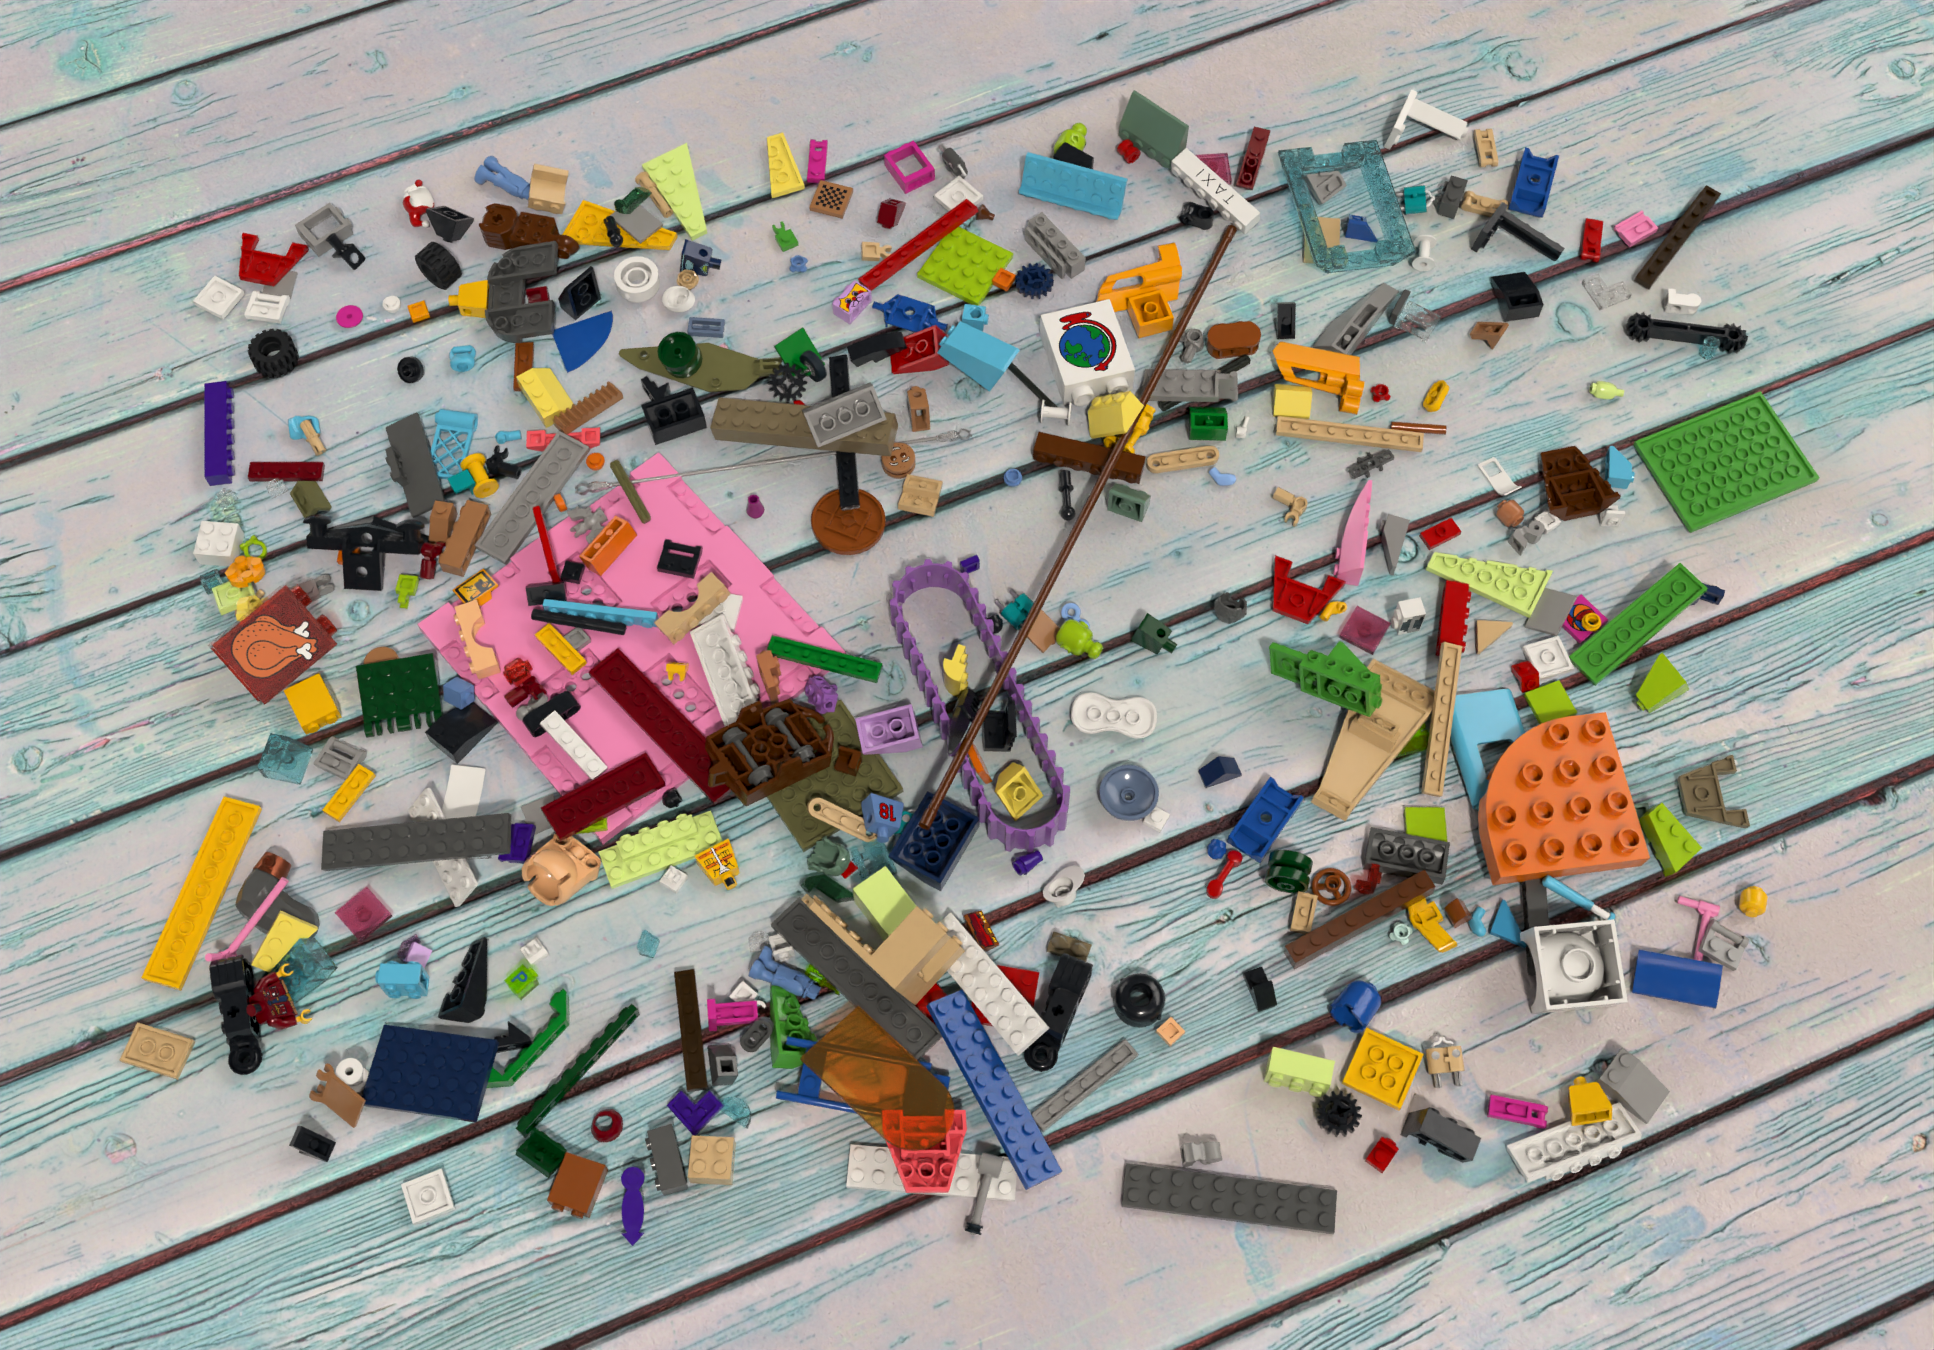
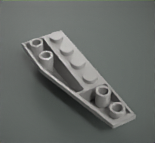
M1386 283L1381 284L1331 322L1313 348L1352 355L1399 291Z

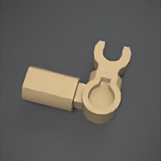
M1278 487L1273 495V499L1288 507L1292 506L1291 512L1286 514L1284 522H1287L1289 518H1293L1295 520L1293 527L1298 524L1299 517L1306 511L1308 502L1306 498H1296L1294 494Z

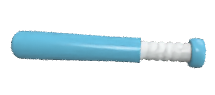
M1546 875L1543 878L1542 885L1605 920L1615 919L1616 915L1613 912L1601 909L1593 901L1552 876Z

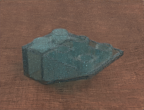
M300 938L269 974L274 971L276 973L282 965L289 964L284 967V972L288 974L293 971V973L287 977H280L279 980H284L293 1004H296L323 984L338 967L316 938Z

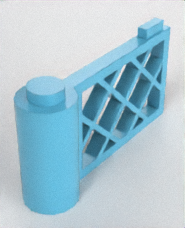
M440 409L439 412H436L435 423H437V428L430 452L434 465L439 463L443 468L437 472L438 478L447 479L454 476L449 474L448 470L456 465L459 468L458 473L462 472L459 463L468 456L473 434L478 426V415L475 413ZM441 431L451 434L450 437L443 441L440 439ZM461 434H467V440L459 443L456 439ZM454 439L458 445L448 450L445 444ZM443 446L447 452L437 457L436 450ZM461 449L463 456L455 460L452 454ZM450 456L454 462L444 467L441 461Z

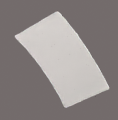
M451 765L447 791L441 810L445 819L476 816L483 788L485 768Z

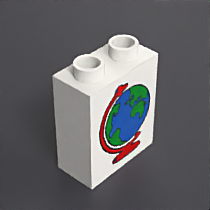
M1110 299L1041 315L1040 338L1063 405H1068L1072 402L1076 406H1085L1098 396L1127 392L1133 389L1135 368Z

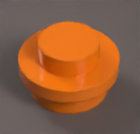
M592 453L586 459L587 466L594 471L600 470L605 463L604 457L600 453Z

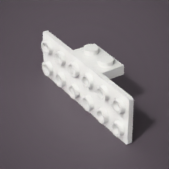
M426 788L408 810L413 822L445 819L430 788ZM466 859L433 861L455 907H459L478 886Z

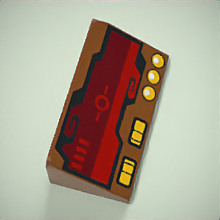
M982 910L963 915L964 922L972 937L985 952L999 946Z

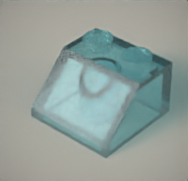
M270 733L257 769L265 778L301 785L313 753V748L291 737Z

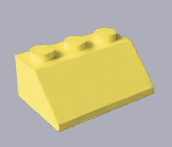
M532 368L516 377L519 388L545 428L554 424L555 415L559 417L561 411L565 413L566 408H572L573 402L550 368Z
M1131 391L1094 398L1091 402L1092 405L1088 409L1090 437L1094 439L1127 433L1144 405Z

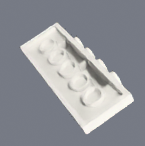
M721 614L690 631V635L723 724L727 726L737 721L742 708L759 700L757 694L760 693V689L751 679L754 677L751 668L746 666L745 662L748 658L745 652L740 650L739 645L742 642L739 636L731 633L726 617Z
M1618 1102L1612 1105V1120L1572 1126L1571 1121L1509 1144L1507 1145V1152L1527 1183L1542 1177L1546 1180L1552 1178V1180L1556 1181L1562 1178L1566 1172L1577 1173L1584 1165L1590 1164L1595 1166L1601 1162L1602 1158L1608 1156L1609 1158L1617 1157L1622 1151V1146L1640 1140L1642 1134L1624 1107Z

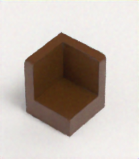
M839 746V756L834 767L835 771L856 777L862 762V752Z

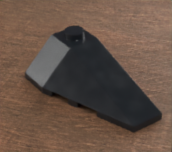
M485 937L472 942L461 964L464 968L458 976L454 977L452 983L455 986L451 994L446 993L438 1018L471 1023L484 1015V1007L487 1001V938Z

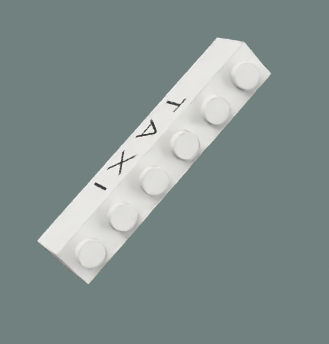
M1187 148L1171 161L1172 173L1184 180L1186 186L1192 187L1200 198H1204L1212 209L1218 210L1225 220H1229L1237 228V231L1246 234L1260 221V212Z

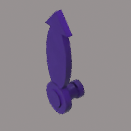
M638 1167L627 1168L621 1176V1182L627 1190L622 1201V1222L627 1233L621 1234L632 1246L644 1234L639 1233L644 1220V1201L639 1189L644 1183L645 1176Z

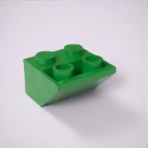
M1189 407V440L1226 441L1228 432V413L1226 408Z

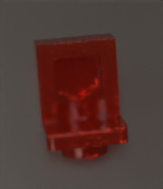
M1372 863L1367 881L1357 879L1354 890L1361 894H1373L1382 878V872H1379L1380 865Z

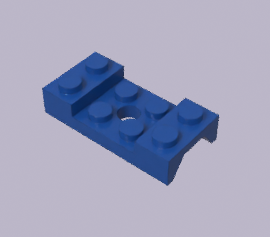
M1525 147L1509 210L1543 218L1559 155L1545 159L1533 156L1530 149ZM1531 178H1535L1539 182H1533L1531 181Z
M1270 776L1228 836L1227 843L1258 863H1261L1283 828L1302 804L1304 797L1288 793L1280 788L1275 779ZM1267 814L1271 817V821L1263 822L1260 816Z

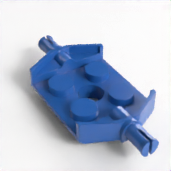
M899 294L884 304L874 301L872 306L873 309L884 313L885 327H888V324L915 333L937 325L946 332L948 324L938 322L934 305ZM911 310L915 313L913 315H907L905 312Z

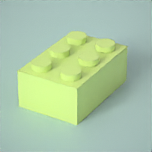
M1273 1047L1268 1057L1264 1082H1267L1272 1087H1289V1090L1293 1092H1301L1302 1090L1309 1092L1312 1096L1321 1097L1327 1093L1331 1085L1335 1061Z

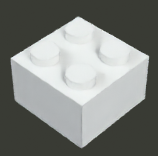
M201 521L193 554L199 564L230 566L235 562V558L240 555L241 549L239 545L243 543L245 534L237 523Z

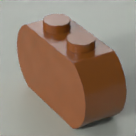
M1251 321L1214 325L1208 331L1206 349L1216 359L1239 357L1245 354L1253 355L1259 348L1261 339L1260 328Z

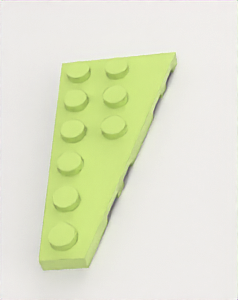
M687 143L642 164V169L648 172L651 181L656 183L658 192L673 210V214L690 239L693 241L707 234Z
M1434 552L1426 567L1427 571L1446 580L1469 584L1470 591L1528 618L1531 617L1553 572L1552 570L1540 571L1533 567L1528 569L1521 568L1514 564L1495 561H1477L1476 558H1458L1457 555Z

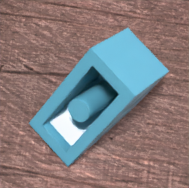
M1610 446L1605 456V481L1607 480L1613 488L1627 489L1630 482L1633 483L1635 473L1632 471V464L1614 446Z

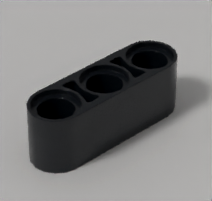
M564 691L528 713L522 722L533 737H539L546 733L540 722L554 710L565 721L576 714L581 706L570 691Z

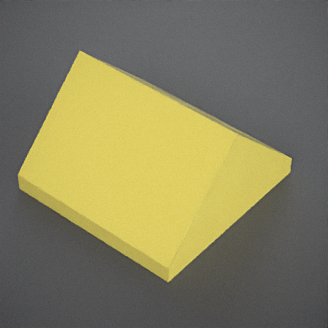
M1274 384L1273 416L1309 419L1313 393L1311 387Z

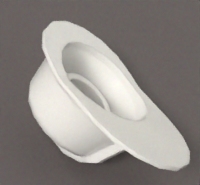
M1078 866L1064 868L1044 887L1043 897L1047 901L1053 902L1057 908L1071 904L1076 898V890L1084 881L1085 874L1082 868Z

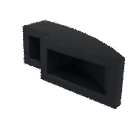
M902 332L871 337L847 346L851 362L856 367L872 360L875 363L907 348Z

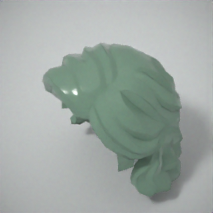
M824 836L822 841L816 842L813 849L815 854H811L810 858L807 859L808 870L823 872L825 875L839 876L848 868L850 854L842 843L832 842Z

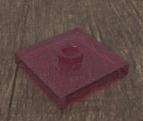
M1228 153L1195 155L1228 185L1231 184Z
M1357 606L1340 633L1339 638L1373 655L1391 623Z
M365 887L335 912L360 943L392 917L391 913L368 887Z

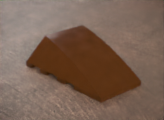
M1576 446L1541 452L1540 457L1549 513L1563 521L1597 515L1620 499L1621 495L1611 489V484L1607 480L1604 481L1600 472L1590 465V461Z

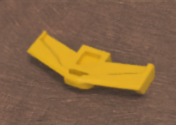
M1426 898L1408 907L1409 920L1412 926L1418 929L1438 952L1444 953L1457 947V942L1439 925L1444 919L1434 901L1427 904Z

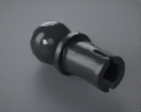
M608 216L603 220L607 228V236L610 237V244L612 246L619 247L623 243L621 231L617 228L614 217Z

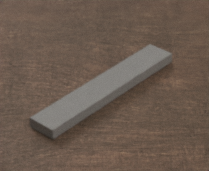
M1124 1039L1035 1110L1031 1115L1042 1132H1045L1137 1058L1139 1054Z

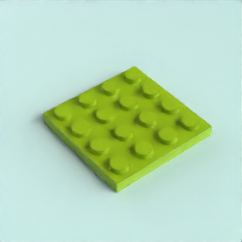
M957 227L940 241L917 273V278L969 304L979 306L993 287L992 279L1000 268L1005 269L1013 258V253L961 227Z

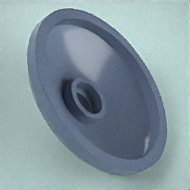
M1118 766L1105 775L1100 785V800L1103 807L1109 814L1120 820H1140L1148 816L1158 802L1159 788L1155 778L1147 770L1139 766ZM1130 796L1132 799L1126 800L1125 797Z

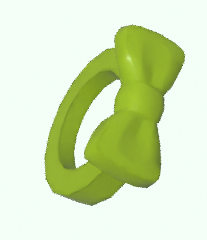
M252 535L246 543L239 545L246 557H251L248 547L252 544L263 548L262 554L257 558L263 560L267 555L265 544L258 541L255 535Z

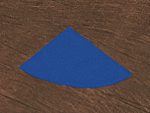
M612 310L554 329L552 335L567 373L587 362L606 342L613 324Z

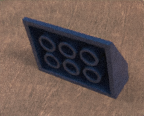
M927 791L888 857L923 883L942 891L980 827V818L943 799L930 829L925 830L921 828L918 824L934 797V794Z

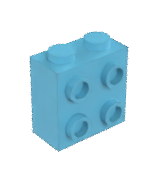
M388 961L387 964L380 963V968L376 971L375 980L389 998L397 999L401 996H408L412 999H420L421 996L428 995L430 977L420 963L414 961L407 962V964H399L396 961Z

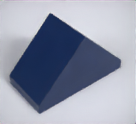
M1218 756L1198 770L1205 788L1242 776L1235 758Z

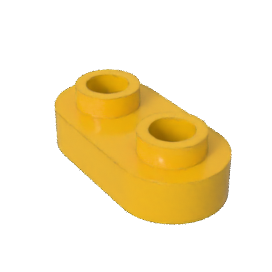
M1444 380L1437 381L1431 386L1423 402V406L1428 412L1438 411L1448 394L1449 386Z

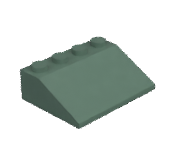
M1134 90L1120 122L1118 136L1122 140L1130 139L1134 147L1147 154L1149 158L1159 162L1163 167L1171 170V161L1186 148L1189 125Z

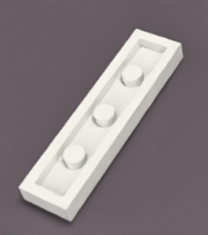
M555 710L540 722L543 729L591 780L598 778L608 769L602 760Z

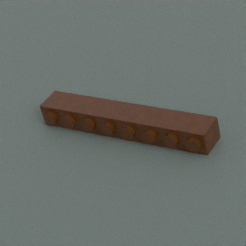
M1423 870L1285 945L1284 954L1295 970L1432 895L1436 886L1427 872Z

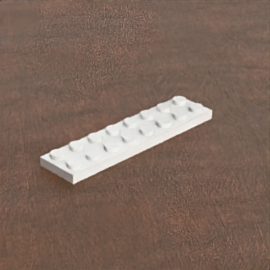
M950 912L940 922L949 929L947 934L951 938L955 935L963 943L961 947L965 952L947 971L1019 1056L1049 1029V1026Z
M850 1145L847 1188L906 1193L888 1147ZM960 1153L949 1193L914 1194L977 1199L984 1176L978 1173L982 1155ZM1002 1157L1004 1159L999 1178L992 1177L986 1199L1015 1202L1017 1173L1009 1158Z

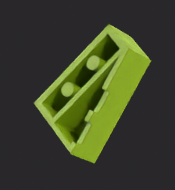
M1662 802L1651 807L1639 818L1646 837L1655 849V856L1661 862L1665 877L1680 870L1702 849Z

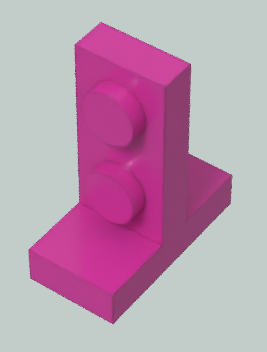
M707 999L709 1031H717V1026L753 1023L758 1018L757 1001L716 1004L715 999Z

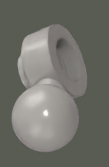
M540 693L537 696L538 700H534L532 697L527 706H520L517 709V718L522 721L528 713L546 703L548 697L544 693Z

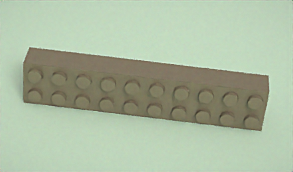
M719 397L710 429L715 440L854 452L891 457L898 422L895 413L884 412L887 420L817 447L802 410L811 406Z

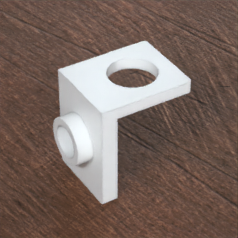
M1611 505L1605 509L1607 510L1605 514L1604 511L1599 514L1601 526H1620L1625 516V511H1618L1617 505Z

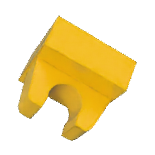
M666 663L668 679L672 681L674 674L677 673L680 676V681H684L689 663Z

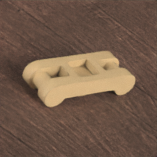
M1475 129L1473 137L1476 142L1479 167H1486V165L1497 167L1498 155L1493 130L1486 129V131H1481L1480 129Z
M1466 191L1461 209L1491 217L1496 211L1493 208L1497 209L1502 202L1509 206V202L1507 200L1499 201L1476 195L1472 191Z

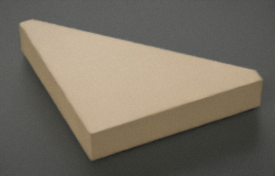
M1477 620V654H1481L1483 650L1500 638L1503 633L1512 627L1513 622Z

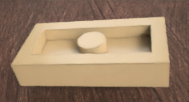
M1298 891L1290 931L1302 934L1311 932L1317 895Z

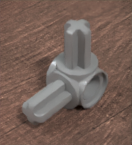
M1191 329L1187 333L1184 332L1179 341L1184 343L1186 348L1181 358L1186 364L1191 363L1195 353L1204 348L1203 334L1199 329ZM1172 330V331H1171V333H1170V338H1171V336L1173 335V333H1174L1175 330Z

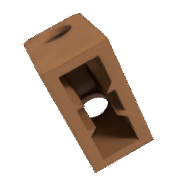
M913 386L907 391L912 432L930 430L929 404L926 390ZM916 410H922V415L917 416Z

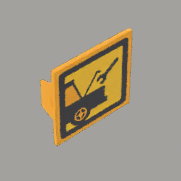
M482 569L452 591L464 604L477 600L478 604L482 606L492 599L491 591L499 585Z

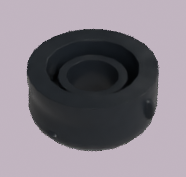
M1142 973L1129 975L1126 978L1120 979V983L1115 990L1113 1001L1115 1012L1120 1020L1127 1025L1138 1028L1150 1026L1157 1020H1161L1165 1006V992L1161 984L1150 975ZM1136 992L1144 993L1149 998L1148 1005L1142 1007L1134 1005L1130 1001L1131 995Z

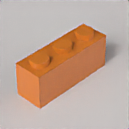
M615 515L579 557L588 570L602 576L634 540L637 534L628 521Z

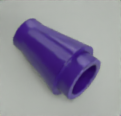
M1037 850L1033 853L1016 857L1012 865L1018 875H1027L1037 864L1043 861V857Z

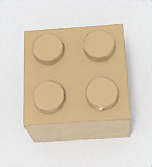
M692 1135L688 1169L690 1183L733 1185L736 1151L734 1137Z

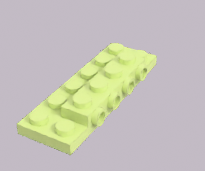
M711 811L694 817L692 815L680 814L672 822L664 820L659 822L657 827L653 829L645 827L638 831L639 834L621 836L619 838L620 841L616 842L617 845L599 851V855L610 886L613 889L668 869L670 866H676L695 859V855L722 842V838Z

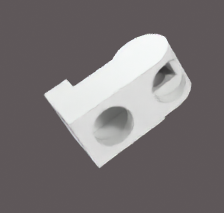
M1668 289L1664 297V312L1694 314L1701 304V298L1694 293L1688 295L1676 294V289Z

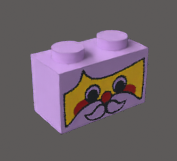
M854 280L845 287L839 297L834 299L832 303L833 314L851 324L872 301L871 290Z

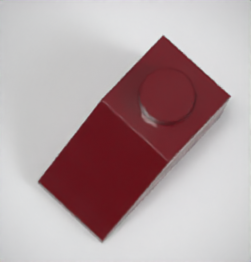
M891 198L881 202L877 223L882 224V227L888 229L897 226L906 202Z

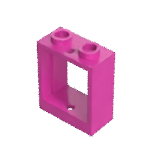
M914 140L884 155L885 167L905 194L935 180L934 167ZM913 154L923 168L905 177L895 163Z

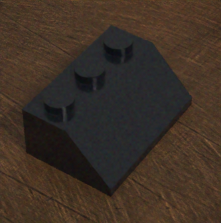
M693 388L641 405L655 445L707 428L704 413Z

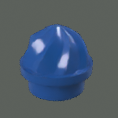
M1218 839L1211 840V843L1207 846L1208 855L1212 859H1221L1227 852L1226 843Z

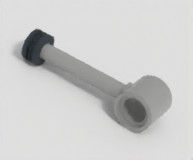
M984 1152L978 1168V1173L984 1176L971 1223L967 1222L968 1226L966 1227L968 1228H965V1231H968L971 1235H981L980 1231L982 1230L980 1229H983V1226L979 1224L992 1177L999 1178L1004 1159Z

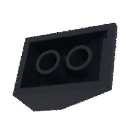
M590 266L564 288L558 298L561 309L575 321L601 299L594 268Z
M472 702L463 709L456 707L443 715L425 733L433 745L458 764L493 729L498 721Z

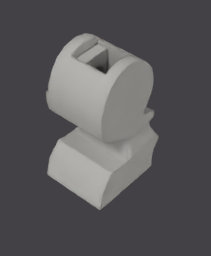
M1532 521L1528 527L1523 526L1522 528L1515 529L1508 543L1521 556L1527 546V542L1536 544L1540 540L1545 527L1540 521Z
M1220 1142L1183 1143L1180 1148L1183 1167L1192 1166L1196 1161H1200L1204 1165L1222 1161Z

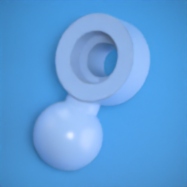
M1068 603L1063 606L1061 615L1064 620L1074 619L1078 622L1083 621L1090 629L1089 622L1080 618L1081 609L1077 604ZM1069 609H1074L1075 614L1073 616L1069 615Z

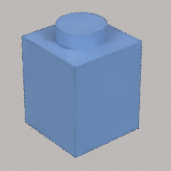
M455 677L443 685L444 701L463 709L475 701L474 685Z

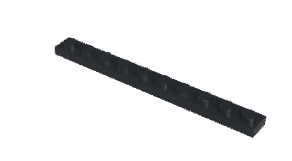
M847 354L829 357L832 398L851 390ZM836 451L841 509L844 511L860 508L856 453Z

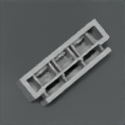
M1043 212L1028 220V226L1025 228V241L1061 279L1064 278L1065 273L1072 279L1085 270L1086 257Z

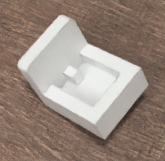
M779 934L769 936L775 961L784 962L795 956L793 946L786 942Z

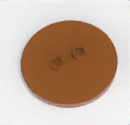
M839 489L823 496L815 505L811 517L812 531L816 540L827 550L841 555L860 554L875 546L883 536L886 520L881 503L873 495L859 489L860 508L844 511L841 509Z

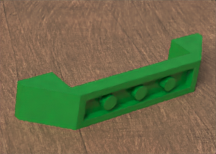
M564 989L556 992L551 997V1002L549 1003L551 1009L559 1016L554 1017L548 1023V1028L543 1033L540 1032L536 1035L532 1045L521 1051L519 1058L514 1064L511 1063L506 1067L503 1075L492 1067L487 1088L513 1086L570 1025L569 996Z

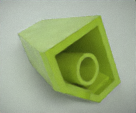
M1663 652L1657 657L1636 694L1638 698L1636 703L1642 711L1647 710L1649 714L1689 690L1685 679Z

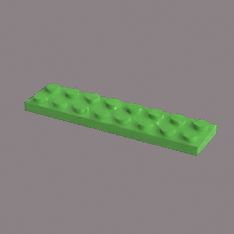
M1679 563L1569 656L1571 663L1596 686L1701 597L1708 588L1686 567Z

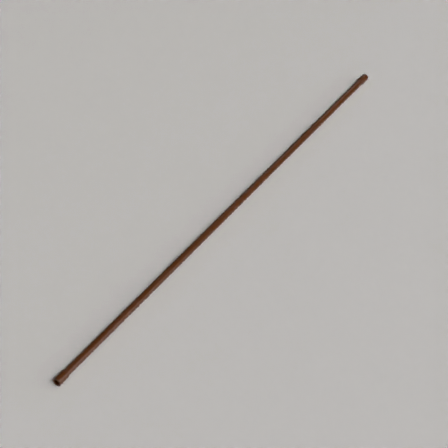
M1227 226L1218 248L1139 398L1144 407L1127 433L1120 435L930 805L925 810L918 824L921 828L925 830L930 829L943 799L1229 243H1231L1237 232L1235 226Z

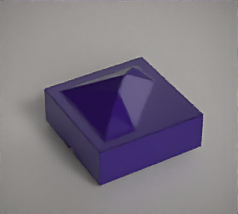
M977 555L960 561L961 573L967 572L969 574L980 569V559Z

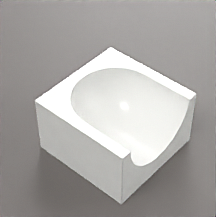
M1614 919L1539 926L1520 933L1521 941H1524L1531 951L1536 971L1537 989L1535 1001L1531 1006L1532 1014L1612 1007L1628 1002Z

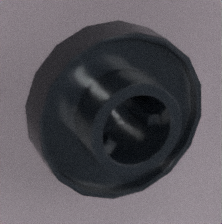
M404 357L397 366L400 379L406 383H416L423 377V365L416 357Z

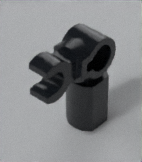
M496 446L494 448V455L486 461L488 472L492 475L500 473V475L519 479L522 472L521 467L503 462V459H506L509 455L508 448L499 453L500 448Z

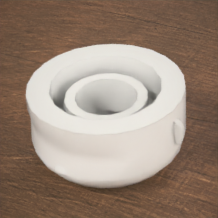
M636 256L625 259L616 267L614 272L617 291L627 301L633 303L648 301L659 290L660 278L658 269L648 258ZM636 280H644L640 284H632Z

